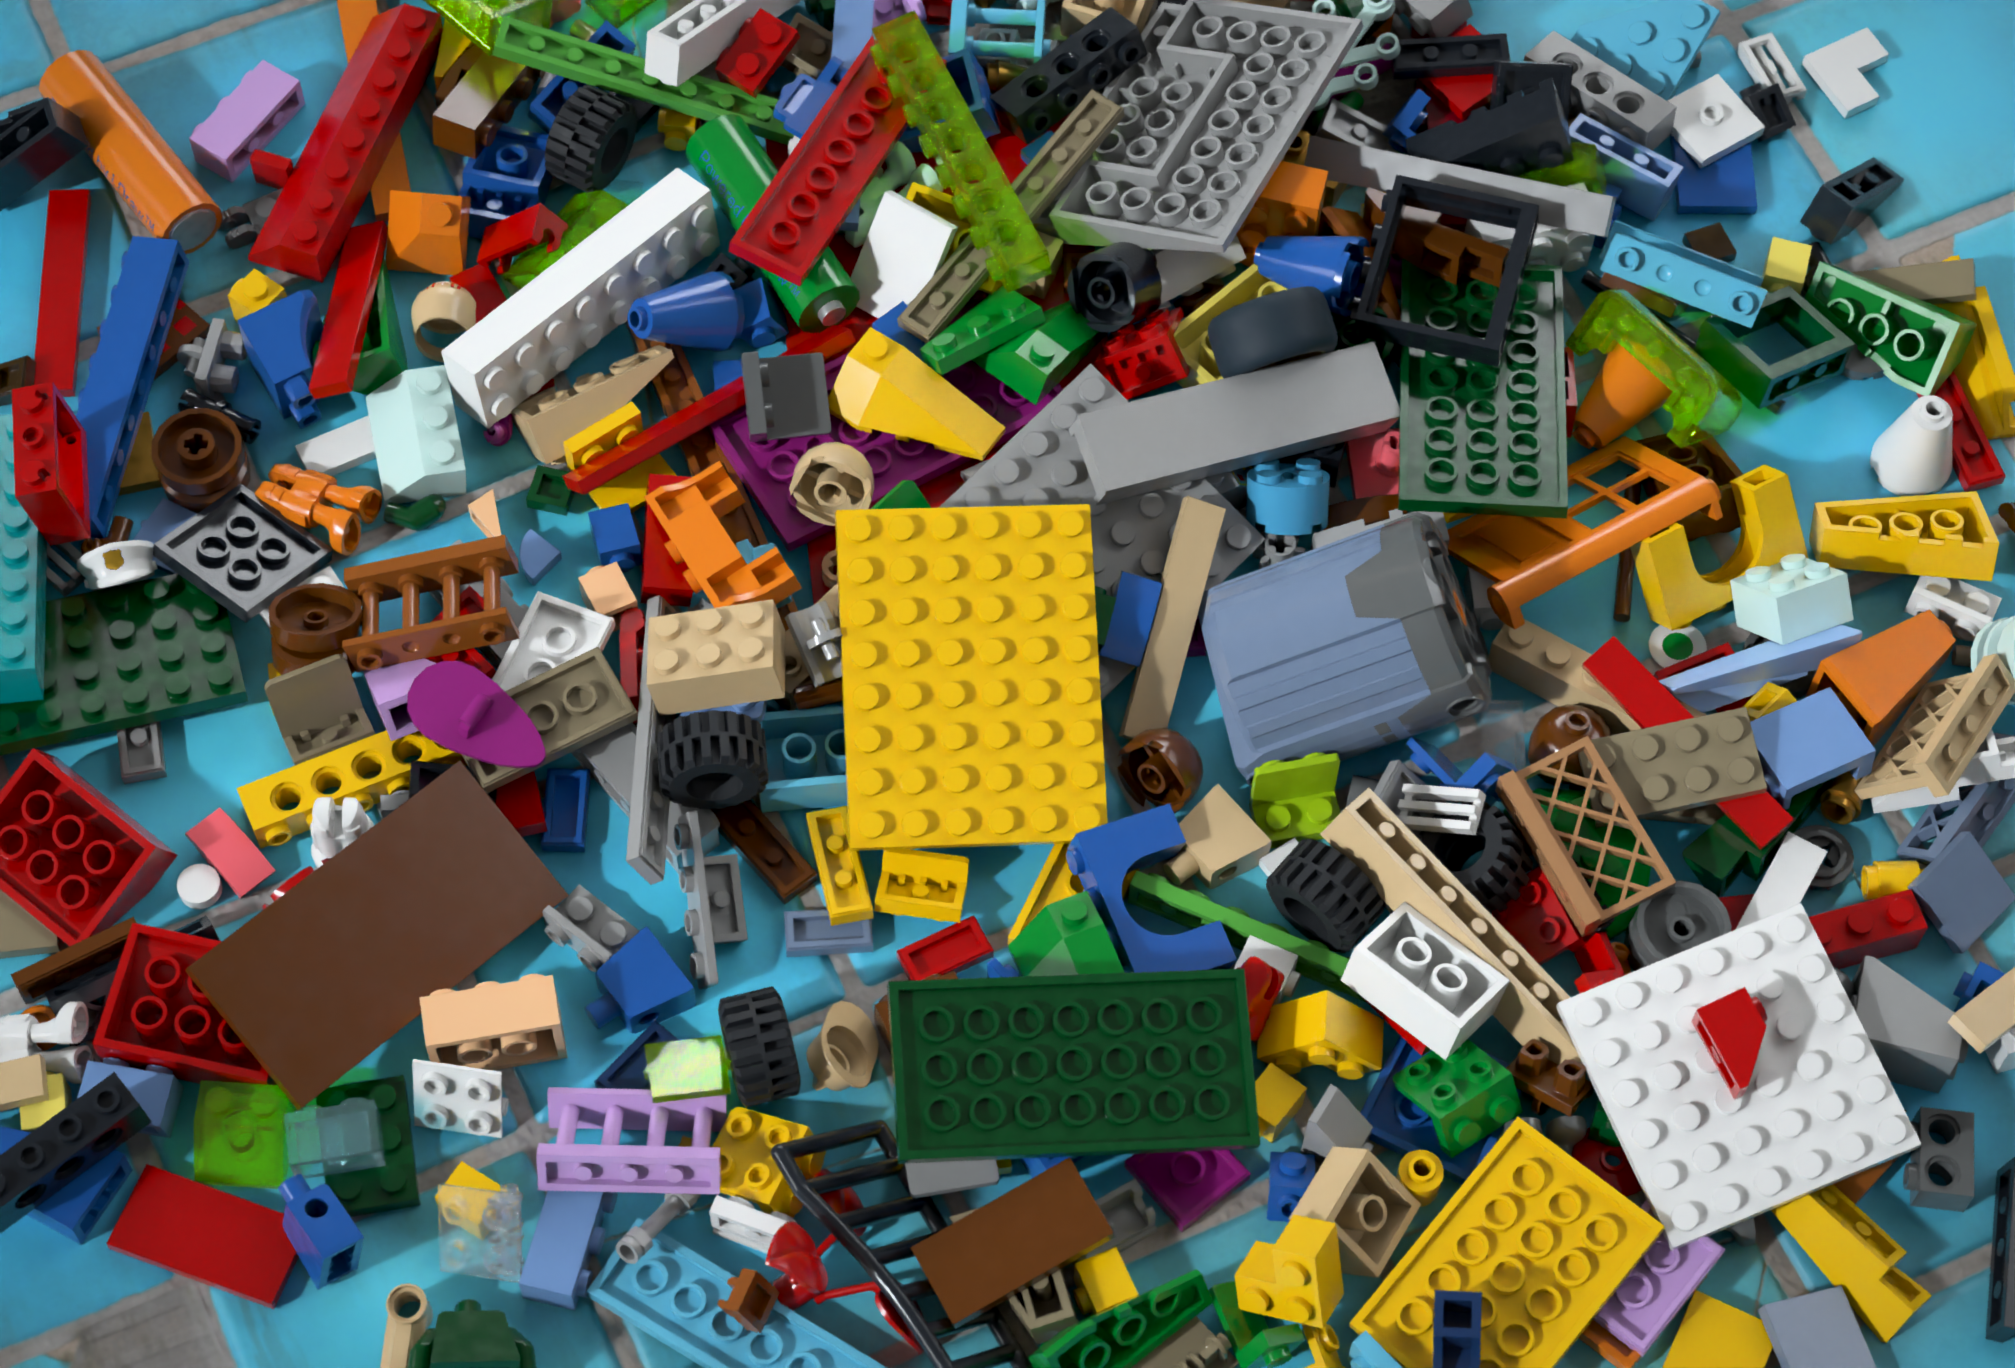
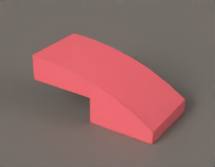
M220 807L185 833L186 837L211 867H215L239 899L276 871L247 835Z

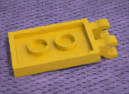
M1695 1290L1662 1368H1764L1773 1346L1761 1319Z

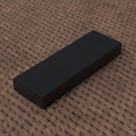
M1507 34L1399 40L1400 53L1391 60L1393 80L1493 74L1494 60L1510 61ZM1390 43L1389 50L1394 47L1393 43Z

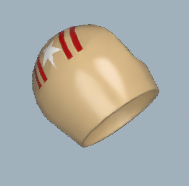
M441 281L435 282L419 292L411 308L412 327L418 350L429 359L444 362L441 353L444 348L428 343L422 337L421 325L435 333L456 334L465 330L468 331L476 324V301L465 288L453 282Z

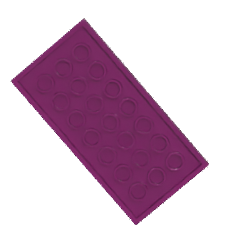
M977 290L947 327L990 294ZM849 353L824 364L828 397ZM972 360L941 375L1006 427L1005 433L992 449L1013 438L1063 390L1058 383L1037 405H1034ZM746 405L708 425V430L788 552L835 529V526L814 522L803 515L796 507L797 500L793 493L792 495L790 494L789 488L795 467L799 459L809 449L826 442H839L852 446L861 452L870 464L874 476V492L869 509L902 480H912L919 487L974 459L935 449L931 443L909 439V442L895 439L894 434L874 429L872 433L860 431L830 414V434L750 442Z

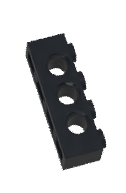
M1112 7L1106 9L990 96L1001 124L1027 145L1072 112L1092 89L1096 92L1100 91L1147 55L1138 27Z
M115 1072L0 1155V1234L151 1123V1120Z

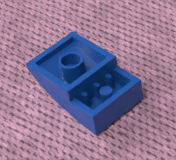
M502 125L497 131L491 146L485 147L476 159L469 157L462 172L463 185L457 195L471 197L469 237L483 239L485 227L536 204L542 203L545 205L553 176L545 168L544 160L548 134Z

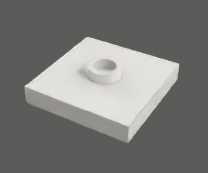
M1719 74L1668 100V102L1677 107L1671 135L1700 168L1709 165L1763 135L1765 126Z

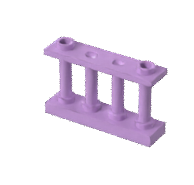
M548 1087L549 1128H558L556 1144L538 1143L536 1154L538 1190L720 1195L721 1149L720 1147L709 1146L711 1132H720L727 1119V1091ZM576 1129H603L601 1145L574 1144ZM621 1130H648L646 1146L619 1145ZM666 1131H693L691 1147L664 1146Z

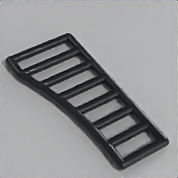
M874 1120L779 1143L772 1147L771 1156L793 1194L833 1234L872 1278L912 1332L934 1368H993L1006 1363H1010L1012 1368H1033L997 1306L956 1329L949 1316L927 1323L913 1301L936 1295L928 1278L900 1285L885 1267L886 1264L914 1257L915 1255L911 1250L912 1246L948 1227L931 1196L911 1197L905 1163L898 1164L896 1138L885 1121ZM872 1139L877 1141L887 1158L810 1179L804 1177L794 1160L795 1158ZM895 1175L898 1176L909 1195L842 1214H837L820 1196L825 1193ZM919 1212L931 1233L870 1249L853 1229ZM987 1325L999 1344L998 1347L952 1361L938 1340L939 1338Z

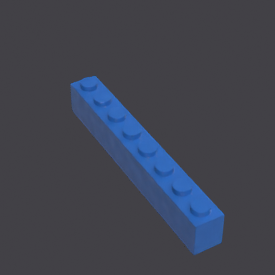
M132 236L129 249L122 256V271L118 284L114 285L111 291V306L107 319H104L100 326V341L97 351L90 357L89 376L86 386L79 392V408L76 418L86 431L91 538L101 539L106 537L120 492V485L138 433L190 263L178 240Z

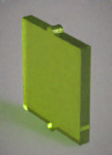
M721 1035L644 1044L647 1068L644 1069V1078L650 1082L653 1103L731 1094L728 1077L730 1060L725 1058Z

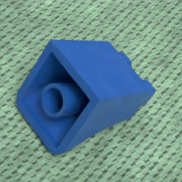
M308 289L293 293L237 320L248 362L282 418L286 419L293 416L300 429L322 419L321 412L316 405L320 402V399L313 398L309 391V385L313 372L312 350L315 341L319 340L323 331V324L317 298Z

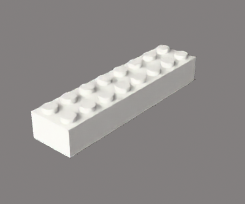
M676 168L444 348L441 353L455 405L489 429L501 418L508 416L515 407L530 395L537 393L544 384L559 372L566 370L573 361L588 349L596 346L602 338L617 326L625 323L628 320L629 309L637 298L667 288L675 280L682 278L689 269L704 257L711 255L720 246L711 190L679 168Z

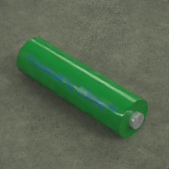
M729 114L714 118L697 129L689 139L685 149L686 157L705 186L711 190V195L737 232L778 173V169L741 116ZM829 245L800 287L760 267L799 328L805 333L814 334L822 332L832 325H838L851 314L860 299L858 288Z

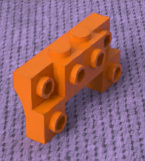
M720 461L687 480L660 486L644 496L671 539L664 544L677 565L684 561L686 562L689 569L683 572L684 577L695 594L702 590L705 592L714 608L774 599L776 605L802 589L794 573L788 567L776 547L747 564L718 519L745 503V500Z

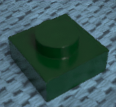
M538 465L526 498L527 508L567 516L575 491L567 488L562 477L569 472Z

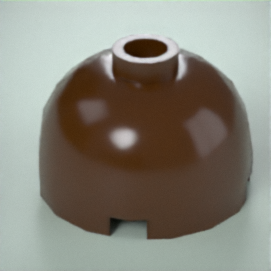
M1570 704L1555 707L1537 722L1529 740L1528 761L1531 765L1586 736L1592 740L1613 734L1605 719L1592 709L1582 705ZM1578 754L1568 758L1564 772L1583 777ZM1561 762L1551 768L1559 770ZM1537 774L1546 783L1555 786L1557 778ZM1561 780L1562 784H1570L1569 790L1586 788L1585 786Z
M1168 728L1145 730L1119 751L1118 756H1121L1122 763L1117 767L1118 776L1125 790L1141 806L1144 807L1146 799L1156 807L1170 803L1175 814L1198 792L1203 777L1202 759L1191 741L1179 732Z

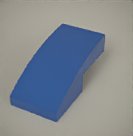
M1121 570L1113 596L1116 598L1106 642L1104 647L1098 652L1099 655L1140 666L1162 587L1161 582Z

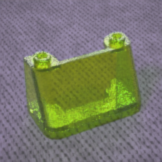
M1613 288L1601 292L1594 299L1565 343L1579 357L1588 354L1594 348L1603 354L1610 353L1619 343L1673 392L1662 407L1667 412L1671 411L1673 416V428L1670 429L1666 436L1680 448L1728 431L1742 410V398L1738 390L1624 289Z

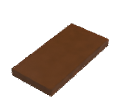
M1069 1157L912 1246L911 1250L956 1329L1115 1238V1234Z

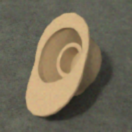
M840 1001L830 1007L821 1032L807 1049V1062L814 1074L812 1087L816 1091L826 1087L833 1091H841L851 1086L861 1089L867 1087L871 1080V1074L878 1055L879 1043L877 1033L869 1017L862 1009L851 1002Z

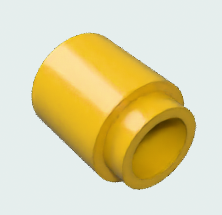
M1916 860L1874 861L1872 865H1864L1861 871L1862 896L1864 900H1872L1909 890L1907 887L1924 869L1919 868Z
M1414 1150L1402 1158L1396 1178L1421 1203L1420 1207H1423L1433 1202L1437 1197L1444 1169L1440 1159L1432 1152Z

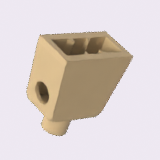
M1217 784L1179 823L1186 843L1175 857L1163 865V868L1169 879L1178 886L1195 874L1207 888L1214 889L1259 866L1260 859L1270 853L1272 841L1228 793Z

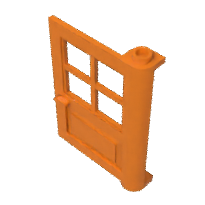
M1623 436L1567 466L1568 487L1577 484L1595 494L1569 508L1567 518L1476 514L1447 530L1450 539L1448 552L1450 556L1495 582V584L1487 588L1489 603L1497 617L1515 630L1525 624L1520 606L1698 510L1716 521L1722 518L1723 514L1719 503L1721 493L1716 483L1712 479H1706L1681 464ZM1618 460L1639 470L1608 488H1604L1586 478ZM1649 476L1670 486L1665 491L1638 505L1617 495V493ZM1604 500L1625 510L1624 513L1594 529L1572 518Z

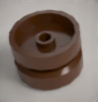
M208 408L186 409L170 416L158 427L152 440L151 457L158 472L162 488L169 501L197 514L239 484L245 487L248 486L250 482V462L244 448L242 436L235 422L222 412Z
M325 583L304 584L288 589L274 598L269 606L270 634L272 636L273 666L280 675L335 654L344 655L351 674L356 672L342 648V640L362 637L361 600L354 592L338 585Z

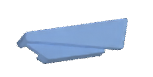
M1838 625L1785 645L1770 640L1659 680V682L1676 699L1705 713L1752 696L1767 682L1779 686L1806 676L1808 671L1817 670L1820 662L1826 657L1860 642L1863 634L1861 630Z

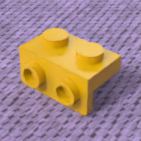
M913 849L884 850L874 911L890 913L896 916L905 915L941 922L960 923L967 892L969 858Z

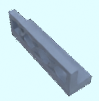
M1994 733L1995 740L2015 736ZM2015 778L1971 785L1962 790L1959 787L1960 800L1929 805L1896 852L1900 859L1903 861L1916 860L1920 864L1929 865L1960 832H1971L1981 848H1983L2015 802ZM1959 805L1954 814L1938 821L1944 811ZM1937 836L1928 850L1918 848L1921 842Z

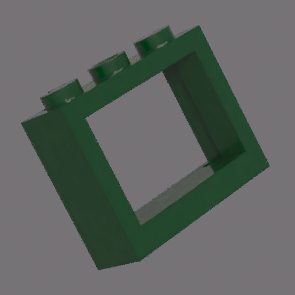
M1787 286L1775 292L1766 293L1752 328L1718 315L1709 316L1699 328L1700 335L1694 351L1752 404L1761 409L1842 374L1855 343L1793 288ZM1777 322L1807 350L1772 365H1767L1738 338Z

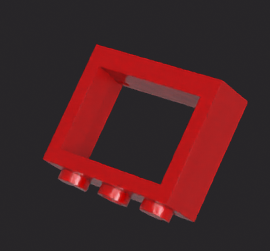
M53 381L12 389L15 498L50 546L91 538L86 431Z

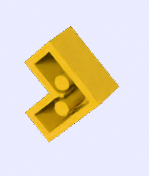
M1328 990L1272 1006L1269 1019H1267L1258 1039L1257 1059L1267 1064L1272 1062L1287 1074H1296L1301 1071V1068L1317 1064L1337 1072V1075L1343 1079L1354 1080L1362 1078L1365 1073L1382 1069L1384 1020Z
M1294 1214L1275 1244L1256 1240L1234 1275L1239 1309L1323 1329L1344 1295L1336 1223Z

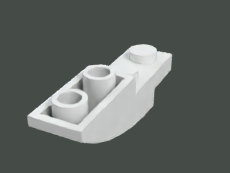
M1991 728L1949 795L1935 798L1926 786L1870 798L1874 814L1960 800L1959 787L1979 785L1986 782L2015 778V736L1995 740Z

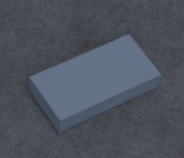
M827 909L784 912L787 957L873 952L871 919L831 926Z

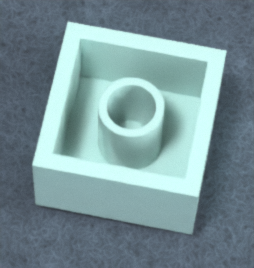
M1804 554L1786 555L1780 559V563L1768 567L1756 566L1749 568L1745 571V575L1730 580L1737 627L1781 645L1854 620L1847 573L1830 567L1828 563L1808 559Z

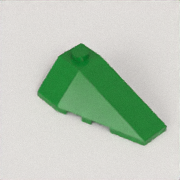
M384 255L352 391L364 395H369L403 371L408 370L406 352ZM325 315L324 320H323V323H322L323 326H324V323H325L326 315ZM316 340V341H315V344H314V347H313V350H312V352H313V368H314V364H315V360H316V356H317V352H318L320 340Z
M1823 261L1819 262L1805 296V299L1858 346V350L1866 357H1870L1883 369V373L1892 382L1922 396H1933L1961 362L1977 323L1943 308Z
M1087 891L1046 905L1008 945V951L1021 976L1125 973L1105 925Z
M1195 1269L1064 1328L1053 1338L1044 1342L1039 1349L1028 1357L1033 1368H1132L1212 1304L1213 1300L1202 1273Z

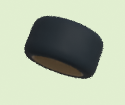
M1311 286L1286 289L1244 302L1222 312L1213 318L1208 326L1209 341L1219 372L1223 378L1332 352L1336 348L1338 339L1324 294L1319 289Z

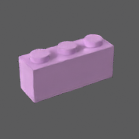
M262 60L253 70L248 71L244 75L241 83L229 96L221 99L216 110L205 122L198 124L193 130L189 141L195 161L233 183L250 164V158L254 150H263L305 105L300 81L267 61Z

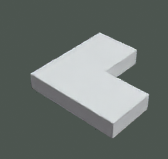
M1866 27L1804 56L1802 65L1846 119L1877 104L1879 95L1862 73L1886 63L1889 53Z

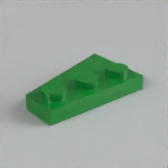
M1004 284L919 350L924 363L943 375L1038 326L1046 320L1042 307Z

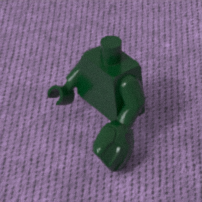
M467 1299L460 1301L455 1306L454 1311H443L438 1314L436 1328L426 1330L411 1348L408 1368H536L533 1345L516 1328L509 1327L505 1313L499 1310L482 1311L479 1302Z

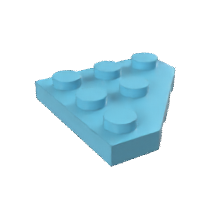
M1661 0L1582 24L1577 29L1571 42L1668 101L1673 97L1718 20L1720 10L1701 0Z

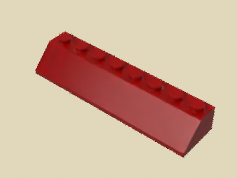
M404 3L372 18L248 255L249 261L323 283L438 57L443 31L441 14Z

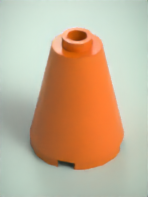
M1623 337L1618 339L1612 346L1576 412L1572 434L1576 441L1585 448H1603L1674 399L1679 393L1680 383L1678 382L1673 386L1669 379L1674 373L1673 370L1658 354L1646 345L1639 342L1635 347L1625 344L1630 338Z

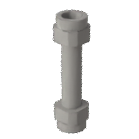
M666 1193L664 1195L665 1202L640 1227L634 1226L616 1244L618 1255L625 1262L635 1264L653 1247L652 1240L677 1214L683 1215L697 1202L701 1194Z

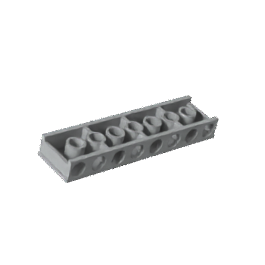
M1373 341L1079 414L1069 428L1071 437H1076L1096 492L1094 501L1096 505L1384 432L1399 419L1400 407Z

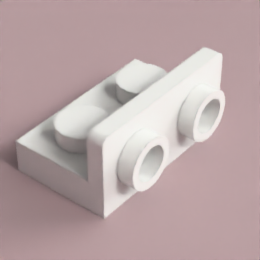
M1920 575L1904 612L1916 616L1930 609L1938 620L1944 621L1956 637L1974 642L1976 634L1987 623L1993 621L2002 598L1956 578Z

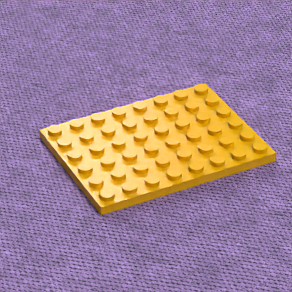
M1090 504L836 510L835 529L839 623L843 635L840 638L849 851L1070 844L1076 833L1107 824Z

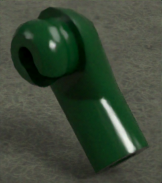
M438 494L426 496L410 507L389 502L385 508L383 519L385 522L414 531H422L443 516L446 502Z

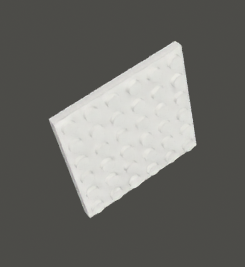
M1801 903L1557 1003L1556 1008L1586 1068V1072L1656 1220L1665 1226L1663 1235L1671 1251L1918 1149L1921 1145ZM1745 987L1751 998L1756 996L1761 1001L1768 1020L1765 1021L1767 1027L1749 1086L1742 1097L1734 1100L1691 1020L1697 1009Z

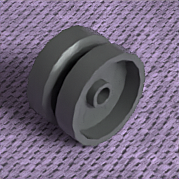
M1683 880L1676 881L1674 887L1641 903L1628 924L1624 945L1629 949L1627 958L1629 965L1636 971L1731 932L1732 926L1726 907L1716 894L1700 884Z

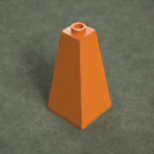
M1929 609L1823 659L1818 666L1806 697L1831 687L1874 747L1917 696L1923 686L1928 683L1944 664L1956 639L1953 637L1949 626L1944 621L1938 620Z

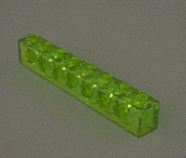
M915 10L872 28L875 45L870 47V52L874 62L879 69L886 68L889 74L886 76V81L893 97L896 99L901 96L905 103L902 106V111L910 128L918 127L921 136H918V140L927 159L934 157L938 166L935 167V172L939 182L944 189L950 187L955 195L951 197L954 209L961 220L964 218L968 219L971 225L968 228V232L976 250L984 249L988 258L985 259V264L993 281L1001 280L1007 293H1010L1052 274L1047 249ZM923 90H929V91L924 92V93H919L920 91H923ZM938 120H946L941 123H935ZM955 150H963L959 153H951ZM972 180H979L977 183L968 184ZM988 211H997L996 213L990 215L984 214ZM1008 241L1014 242L1013 244L1008 246L1001 245L1002 243Z

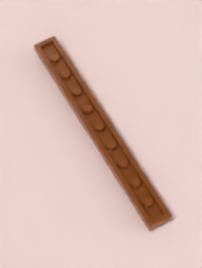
M627 320L626 326L638 353L658 345L666 347L673 352L674 358L651 380L666 418L702 399L703 394L680 345L641 339L635 335ZM708 426L678 442L692 477L720 461L743 496L745 503L718 519L735 546L737 542L748 539L753 547L769 544L739 476L712 437ZM793 597L792 602L777 609L785 632L789 629L785 617L790 613L798 611Z

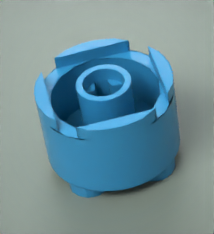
M1312 458L1298 459L1296 464L1279 463L1277 459L1256 464L1247 473L1246 520L1254 528L1255 522L1265 525V533L1275 535L1311 534L1312 526L1320 524L1321 530L1325 529L1328 526L1330 475L1320 469L1321 462Z

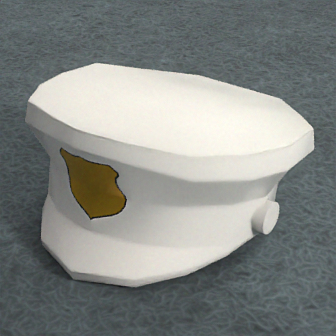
M143 540L120 541L105 544L84 554L77 561V570L86 578L84 580L86 589L90 588L96 591L149 579L154 575V570H157L156 562L152 560L154 544Z

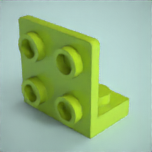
M1315 752L1306 755L1302 759L1288 762L1271 760L1254 769L1249 809L1252 820L1272 841L1270 849L1278 848L1293 838L1298 843L1304 839H1313L1315 841L1324 839L1320 834L1341 813L1335 794L1340 766L1338 753L1326 755L1323 752Z

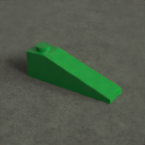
M1070 300L1044 311L1045 322L972 359V361L1034 405H1037L1109 333L1096 331L1089 327L1086 323L1090 321L1082 313L1076 314Z

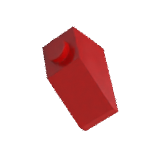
M1745 987L1697 1009L1691 1020L1734 1100L1742 1097L1749 1086L1767 1027L1765 1021L1768 1020L1761 1001L1756 996L1751 998Z

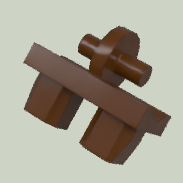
M1531 1039L1520 1050L1518 1056L1506 1067L1512 1073L1515 1087L1533 1097L1531 1104L1532 1112L1543 1115L1552 1107L1571 1117L1581 1102L1589 1098L1594 1091L1592 1082L1586 1079L1585 1066L1574 1059H1565L1559 1065L1548 1059L1549 1049L1547 1045L1536 1039Z

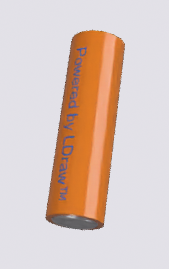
M87 50L68 52L56 59L41 77L39 90L42 98L48 97L80 118L89 145L84 149L85 152L154 238L178 240L185 254L192 253L204 246L214 237L221 225L222 213L218 205L95 54Z

